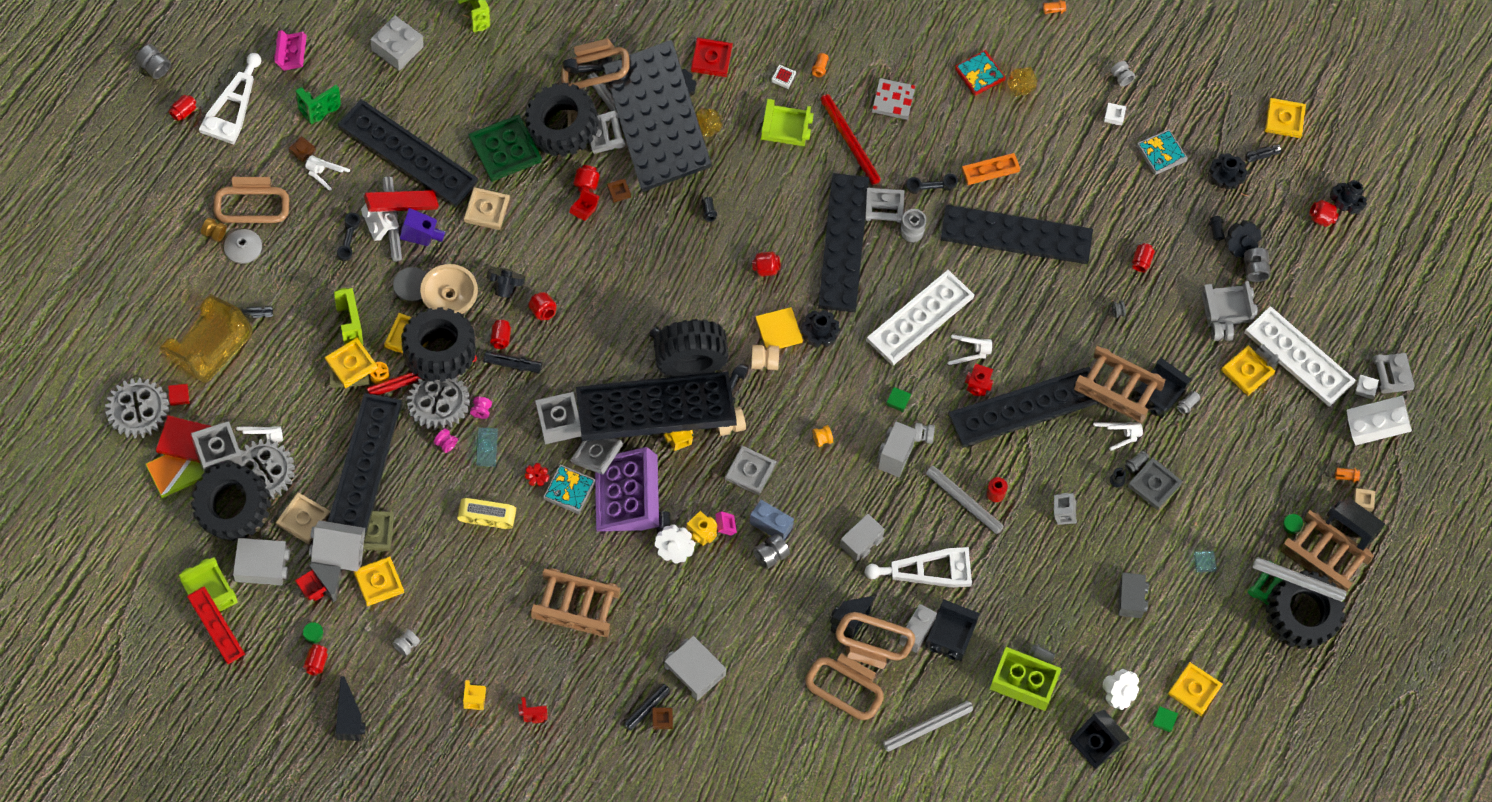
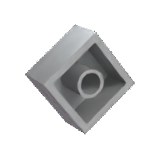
M396 15L370 39L372 51L399 71L424 47L423 36Z
M573 392L535 400L545 444L581 436L580 419Z
M229 421L191 433L193 445L204 473H210V468L214 466L220 468V465L223 463L242 465L241 453Z
M897 421L893 427H889L885 443L881 444L878 452L879 470L900 478L914 446L916 429Z

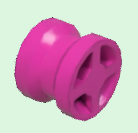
M474 397V406L471 408L470 414L476 418L487 419L490 414L488 410L492 406V401L485 397Z
M445 428L438 433L433 442L435 445L441 446L444 453H448L457 444L458 438L451 436L450 431Z

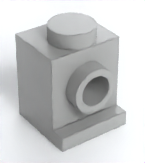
M1073 493L1054 495V516L1057 525L1077 523L1076 500Z

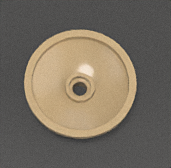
M444 264L433 268L425 275L420 288L421 298L428 309L432 308V310H435L437 307H443V310L449 308L454 310V313L459 312L463 314L475 303L478 286L476 279L466 268L455 264Z

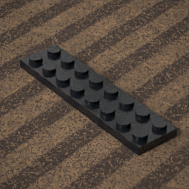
M362 99L338 123L340 130L428 190L435 192L437 196L453 207H456L478 183L476 176Z
M832 173L818 309L856 313L869 177Z
M946 205L940 240L1088 265L1093 229Z
M1090 367L950 411L948 417L961 447L965 448L1099 404L1100 402L1074 390L1078 377L1080 375L1087 377L1091 371Z
M367 393L363 395L328 522L365 528L364 539L366 538L402 406V400Z

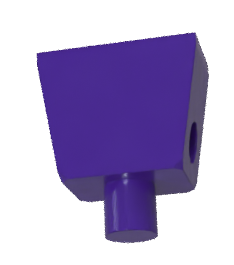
M409 208L400 239L429 246L431 239L442 242L446 231L435 228L437 223L435 218Z

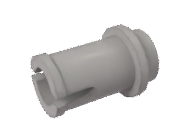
M1191 391L1183 401L1180 400L1178 402V411L1182 414L1189 413L1191 408L1201 399L1199 394Z

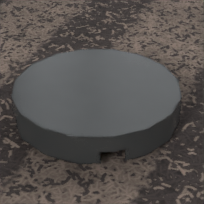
M415 267L405 268L398 272L393 282L395 295L405 303L414 304L421 302V283L427 273Z

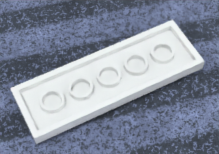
M947 270L870 334L866 341L894 366L974 298V294Z
M1271 306L1245 330V334L1259 346L1264 344L1271 352L1278 354L1279 364L1329 407L1355 382L1352 376Z

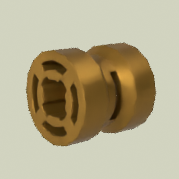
M209 217L202 226L201 234L206 237L211 236L213 240L220 242L226 233L227 225L218 224Z

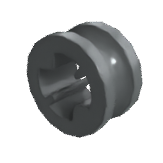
M1122 300L1119 303L1112 302V312L1115 318L1126 316V309Z

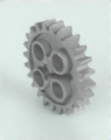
M131 378L130 384L123 381V387L116 385L118 391L111 390L113 397H107L109 404H105L106 410H108L106 411V416L109 417L108 422L112 424L114 430L118 428L119 434L125 431L127 438L132 433L134 439H136L137 434H141V437L144 438L147 432L151 436L152 429L157 432L159 431L157 425L164 426L162 419H167L166 413L170 410L167 406L169 405V401L166 399L167 395L165 392L162 393L161 386L157 388L156 382L150 385L149 379L142 383L141 378L136 383L133 378ZM134 393L137 394L139 411L142 419L141 423H138L136 406L133 397ZM143 396H150L146 400L141 399ZM126 399L130 400L129 403H122ZM153 413L152 416L145 417V414ZM127 417H134L130 421L125 420Z
M425 378L424 381L418 379L419 385L413 384V390H409L407 405L410 416L414 417L415 422L419 420L420 426L426 423L427 429L431 425H434L435 430H437L438 426L445 429L447 424L452 427L453 421L459 424V418H465L464 412L467 413L468 406H470L467 386H463V381L458 382L457 378L452 380L449 378L443 382H440V380H435V382L429 381L428 378Z
M260 439L258 445L252 441V447L245 444L246 450H240L242 457L241 466H254L252 471L265 481L267 485L265 488L269 490L273 500L275 499V493L282 496L280 490L287 491L286 484H292L290 478L295 477L294 472H292V470H295V466L292 464L294 460L293 457H289V450L285 451L284 445L278 448L277 441L271 445L270 439L267 440L266 444H263L262 439ZM264 455H270V458L267 460L261 459ZM254 457L258 459L262 468L267 471L268 476L274 481L273 483H270L264 472L259 469L258 464L253 460ZM276 469L281 470V473L278 475L272 474ZM236 485L237 490L242 489L241 493L242 495H245L246 492L244 488L240 485Z

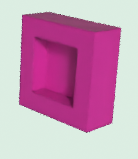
M722 511L715 514L718 532L727 535L737 533L734 515Z

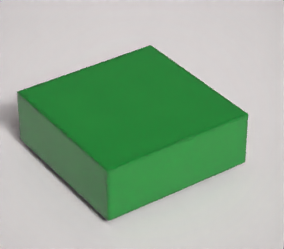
M894 387L886 405L904 413L911 394Z
M1159 706L1152 726L1171 733L1178 713Z

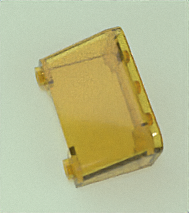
M211 294L206 297L200 306V311L203 315L202 320L179 343L176 339L169 338L159 347L166 357L203 383L209 382L252 335V327L240 308Z

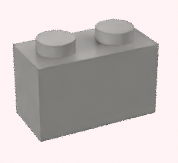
M867 514L841 538L840 547L857 562L860 558L864 559L870 553L872 546H878L883 541L885 529Z
M921 604L918 605L906 626L915 634V643L911 649L915 653L919 650L937 615L936 612ZM901 635L899 644L904 646L907 642V637Z

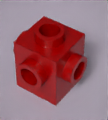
M975 363L972 373L968 372L965 383L968 384L966 391L975 396L981 395L985 397L986 391H991L994 380H991L993 369Z

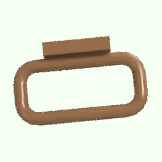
M608 38L575 46L574 53L577 57L574 59H577L578 64L620 54L622 56V68L615 73L569 83L568 72L562 66L561 82L568 83L569 86L572 84L577 85L580 89L623 78L629 70L628 51L622 47L615 48Z
M232 177L233 187L221 188L214 196V215L219 221L224 223H278L285 220L289 213V195L282 188L272 187L270 177ZM227 194H277L282 198V210L276 216L223 215L221 213V199Z
M858 612L844 615L835 633L837 640L846 645L847 658L884 669L887 663L886 658L902 660L907 657L915 643V634L912 630ZM851 620H858L905 635L907 642L902 651L895 653L847 638L843 633Z
M842 653L837 661L828 657L817 659L805 678L806 686L812 693L860 720L872 718L884 699L882 689L873 683L876 673L853 659L847 658ZM828 665L873 691L876 698L867 712H861L817 687L813 679L820 667Z

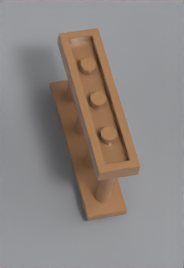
M1097 346L1093 358L1097 359L1087 377L1081 375L1078 377L1074 390L1143 424L1148 413L1145 405L1155 389L1162 391L1165 379L1156 373H1151L1111 353L1106 348ZM1105 363L1114 369L1104 386L1095 383L1094 379ZM1120 372L1131 376L1122 393L1117 394L1110 389ZM1139 380L1148 386L1139 402L1135 403L1129 400L1128 396Z
M1309 510L1304 519L1308 524L1295 541L1288 538L1280 551L1309 572H1318L1319 577L1325 575L1329 578L1328 582L1330 584L1334 582L1337 588L1348 592L1353 584L1349 580L1362 562L1368 565L1374 555L1368 548L1364 551L1359 549L1355 541L1331 524H1326V521L1323 520L1320 514ZM1316 528L1324 535L1312 551L1308 552L1301 547V544L1311 531ZM1331 539L1340 547L1327 563H1323L1317 556ZM1347 550L1356 558L1344 574L1340 575L1334 571L1333 567Z
M544 568L543 579L548 580L541 604H533L531 611L532 619L608 638L610 624L607 623L606 618L612 598H620L621 588L613 583L603 584L564 574L554 568L549 570ZM555 583L567 585L561 607L558 610L549 607ZM575 587L586 590L580 612L577 615L568 612ZM594 592L605 595L599 617L596 620L587 617Z

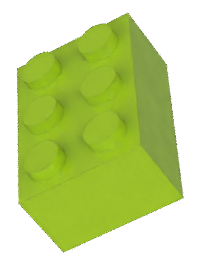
M1006 647L990 690L1046 711L1062 668Z

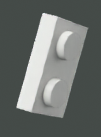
M366 204L362 207V215L374 241L381 240L388 230L398 229L399 224L393 211L368 212Z

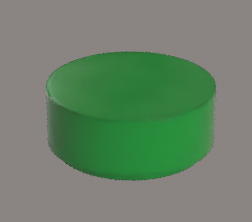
M1289 514L1283 521V528L1289 534H1297L1303 527V520L1297 514Z
M311 622L304 627L303 635L307 642L317 643L323 638V628L320 624Z

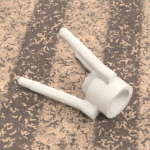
M313 155L308 158L305 166L306 169L310 170L309 175L313 176L329 191L332 188L317 173H322L325 167L339 172H350L348 168L324 161Z
M951 335L953 339L975 343V352L979 354L949 361L948 365L979 358L985 359L986 354H991L992 340Z
M1140 422L1093 423V426L1107 427V429H1124L1125 436H1129V439L1111 446L1110 450L1130 442H1136L1137 437H1141L1143 434Z
M281 426L236 427V430L242 431L243 434H266V439H270L271 445L276 441H283Z

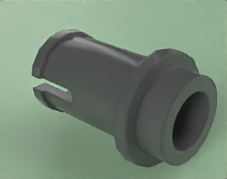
M1264 344L1260 345L1259 347L1264 353L1259 348H1257L1255 353L1267 362V366L1275 367L1280 361L1278 354L1271 352Z
M1140 451L1134 458L1128 459L1125 464L1126 470L1129 473H1136L1139 467L1149 461L1148 454L1145 451Z
M1034 644L1029 655L1052 664L1056 653L1040 647V644Z

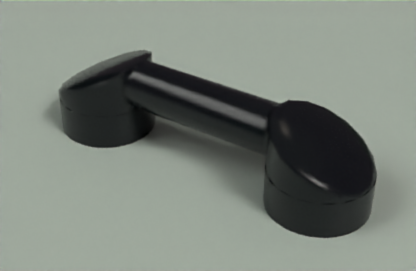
M612 56L598 59V64L578 65L577 59L571 58L564 60L562 63L565 71L578 74L603 71V65L613 60Z
M949 173L944 176L943 181L921 183L919 178L911 177L906 183V188L912 194H917L920 190L937 188L951 191L957 186L958 178L956 175Z
M350 212L345 216L346 234L343 245L337 250V258L341 261H349L352 258L350 245L353 233L360 223V217L357 213Z
M740 364L733 370L730 377L732 392L738 378L745 379L749 365Z

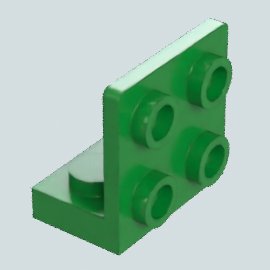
M334 85L314 99L310 92H305L302 87L295 91L298 110L310 124L321 121L325 115L336 111L341 105L340 92L337 85Z

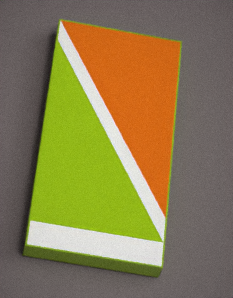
M163 455L145 464L161 498L203 479L201 475L204 472L201 464Z

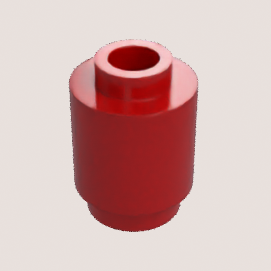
M184 94L170 106L171 109L168 111L179 122L196 109V101L191 95L187 96Z
M1142 243V245L1137 246L1132 260V268L1134 270L1146 272L1150 268L1155 253L1150 244Z
M496 320L492 325L490 343L496 349H504L509 346L511 327L508 321Z
M995 477L988 484L986 494L992 502H1000L1005 498L1008 485L1003 478Z
M317 644L312 645L308 650L303 666L306 673L317 676L323 672L328 657L327 648Z

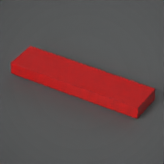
M433 191L369 192L364 195L368 212L408 211L409 208L413 210H437L439 207L435 192Z
M205 586L187 596L188 600L227 665L245 655Z

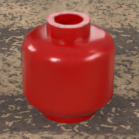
M582 165V167L576 170L573 184L578 188L579 192L584 188L589 191L596 190L600 174L596 171L595 167Z
M1324 200L1314 202L1309 211L1311 220L1324 227H1328L1332 223L1334 224L1339 215L1337 207Z
M773 251L758 253L755 260H752L753 271H757L760 277L776 275L778 270L781 269L779 255H776Z
M545 292L534 294L529 301L530 311L539 320H549L556 313L557 305L555 301Z

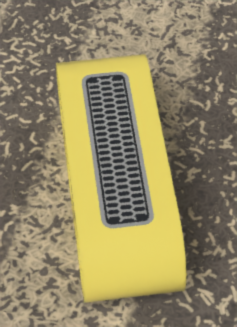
M463 498L460 501L457 519L464 523L511 529L514 524L516 507L508 504Z

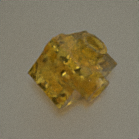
M1031 66L1013 70L1010 72V77L1007 81L1010 91L1013 90L1015 97L1027 95L1031 91L1036 90L1038 82Z
M701 108L697 111L696 115L703 136L712 137L720 132L723 125L721 122L723 116L713 109Z

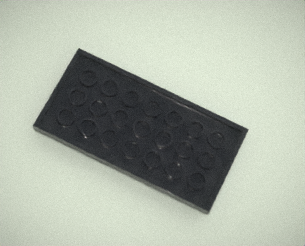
M672 39L629 55V70L623 78L609 81L608 83L642 192L713 167ZM622 58L603 65L606 75L621 70Z
M728 371L576 387L582 441L737 426Z

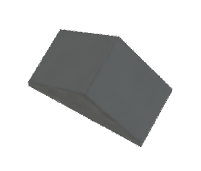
M312 563L310 570L314 571L322 586H325L327 589L325 592L332 602L336 601L342 576L341 567Z

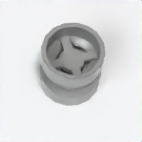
M1126 61L1117 63L1111 69L1113 76L1118 78L1117 82L1120 86L1128 85L1136 77L1128 69L1129 66Z
M1212 322V340H1233V323L1225 322L1220 324L1219 322Z
M915 423L914 429L917 430L915 442L922 440L932 444L935 425L929 424L924 426L922 423Z
M406 628L402 632V636L396 638L392 644L398 652L407 656L411 652V648L416 647L420 640L411 630Z

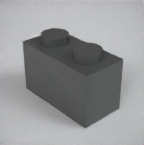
M1122 573L1119 584L1118 616L1142 618L1143 613L1147 612L1148 600H1145V594H1148L1149 582H1146V575Z

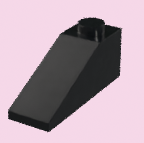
M341 676L336 738L337 740L361 741L362 734L366 733V722L362 720V715L345 676Z

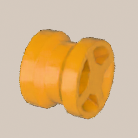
M375 362L378 369L370 373L372 383L378 384L389 380L388 366L383 362Z
M828 425L823 426L822 429L816 428L812 430L817 447H822L825 443H833L832 432Z

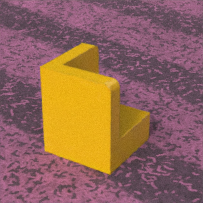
M465 680L464 709L484 710L485 686L470 685V680Z

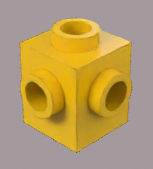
M693 430L663 433L666 442H670L674 451L692 445Z
M701 511L687 523L686 529L692 534L691 539L695 543L699 542L704 546L707 542L711 543L717 536V523L712 517H707Z

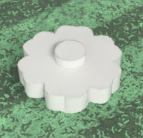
M676 525L665 526L663 531L658 532L656 536L655 546L659 548L658 555L666 561L671 559L674 563L685 562L687 557H690L694 552L695 542L691 540L692 534L684 527L678 528Z
M1121 669L1115 675H1109L1104 679L1103 689L1107 693L1105 699L1108 705L1123 710L1129 707L1131 701L1136 699L1139 691L1137 686L1139 679L1135 673Z

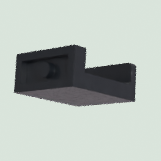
M1160 357L1151 373L1160 375L1165 379L1162 391L1157 389L1153 391L1145 407L1154 416H1159L1163 419L1189 387L1191 378ZM1143 382L1133 391L1132 398H1134L1136 403L1139 402L1148 386Z
M1349 497L1344 501L1339 500L1335 507L1333 506L1327 513L1329 518L1326 524L1329 525L1337 519L1362 537L1357 545L1362 551L1377 538L1386 525Z
M943 599L929 637L926 640L925 647L933 653H942L951 660L962 661L980 613Z

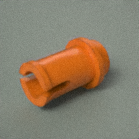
M1062 0L1043 3L1044 14L1057 12L1063 14V12H1066V3Z
M824 53L817 55L816 63L812 67V74L814 76L822 77L825 75V67L829 60L828 55Z
M1336 467L1335 480H1349L1352 483L1359 481L1360 470Z

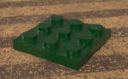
M519 114L468 134V138L491 182L542 162V157Z

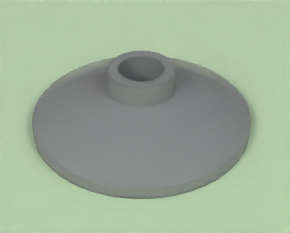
M248 229L232 232L224 242L226 256L231 261L239 264L254 261L262 250L260 237Z

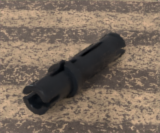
M488 351L484 355V363L519 369L520 372L525 370L538 374L541 373V361L528 360L523 356L518 358Z

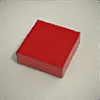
M188 384L168 386L170 406L190 404Z

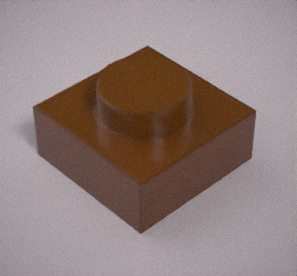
M302 136L289 147V152L302 162L316 151L315 146Z
M625 179L607 184L613 203L631 198V193Z
M652 708L653 730L673 729V708Z

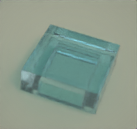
M1214 551L1194 553L1196 572L1216 571Z

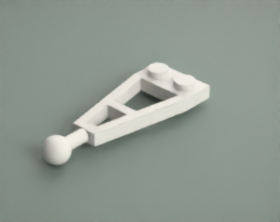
M251 53L247 56L246 61L248 65L244 73L238 72L208 111L199 128L200 133L233 145L235 144L242 129L254 80L251 74L254 68L261 64V57L257 53ZM241 81L246 82L243 96L233 93ZM227 99L241 104L236 124L214 117Z
M969 547L948 548L891 562V567H878L876 564H869L865 568V575L869 579H876L879 575H892L893 580L945 587H971ZM949 557L951 579L924 576L923 562ZM917 564V575L898 572V568Z

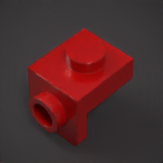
M584 188L581 191L580 198L571 206L569 213L586 221L596 210L599 196Z
M309 570L294 580L307 600L313 599L315 602L324 596L323 592L327 590L325 586H322L313 570Z
M521 697L522 704H518L519 716H523L524 722L541 723L544 720H548L547 705L526 708V698Z

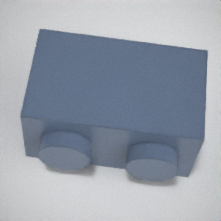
M763 500L759 501L750 515L751 525L770 536L778 534L783 540L786 539L793 528L794 518Z

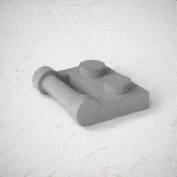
M612 111L598 115V131L595 136L592 135L593 141L591 142L593 153L625 147L618 112ZM607 121L612 122L615 139L611 141L609 138L606 123Z
M867 188L865 221L876 219L902 223L904 190ZM872 208L897 210V213L872 212Z
M1406 353L1381 354L1373 357V362L1377 366L1381 382V393L1414 389L1415 386ZM1386 363L1388 364L1393 384H1389L1384 366V364Z

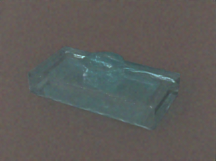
M478 428L477 466L496 467L498 428Z

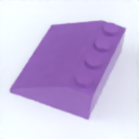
M647 447L616 454L604 474L595 472L596 530L598 532L638 531L659 527L657 454Z

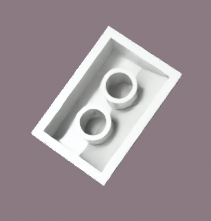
M1403 396L1347 409L1348 422L1355 445L1412 431Z

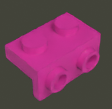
M283 30L278 31L274 60L284 71L303 67L307 37L304 32L287 35Z

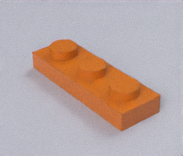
M1015 153L965 165L962 166L961 170L967 185L1020 172V166Z

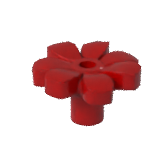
M535 463L534 467L529 465L526 468L524 475L526 479H530L529 484L531 486H534L536 482L538 486H543L544 482L549 480L548 469L546 467L542 468L540 463Z

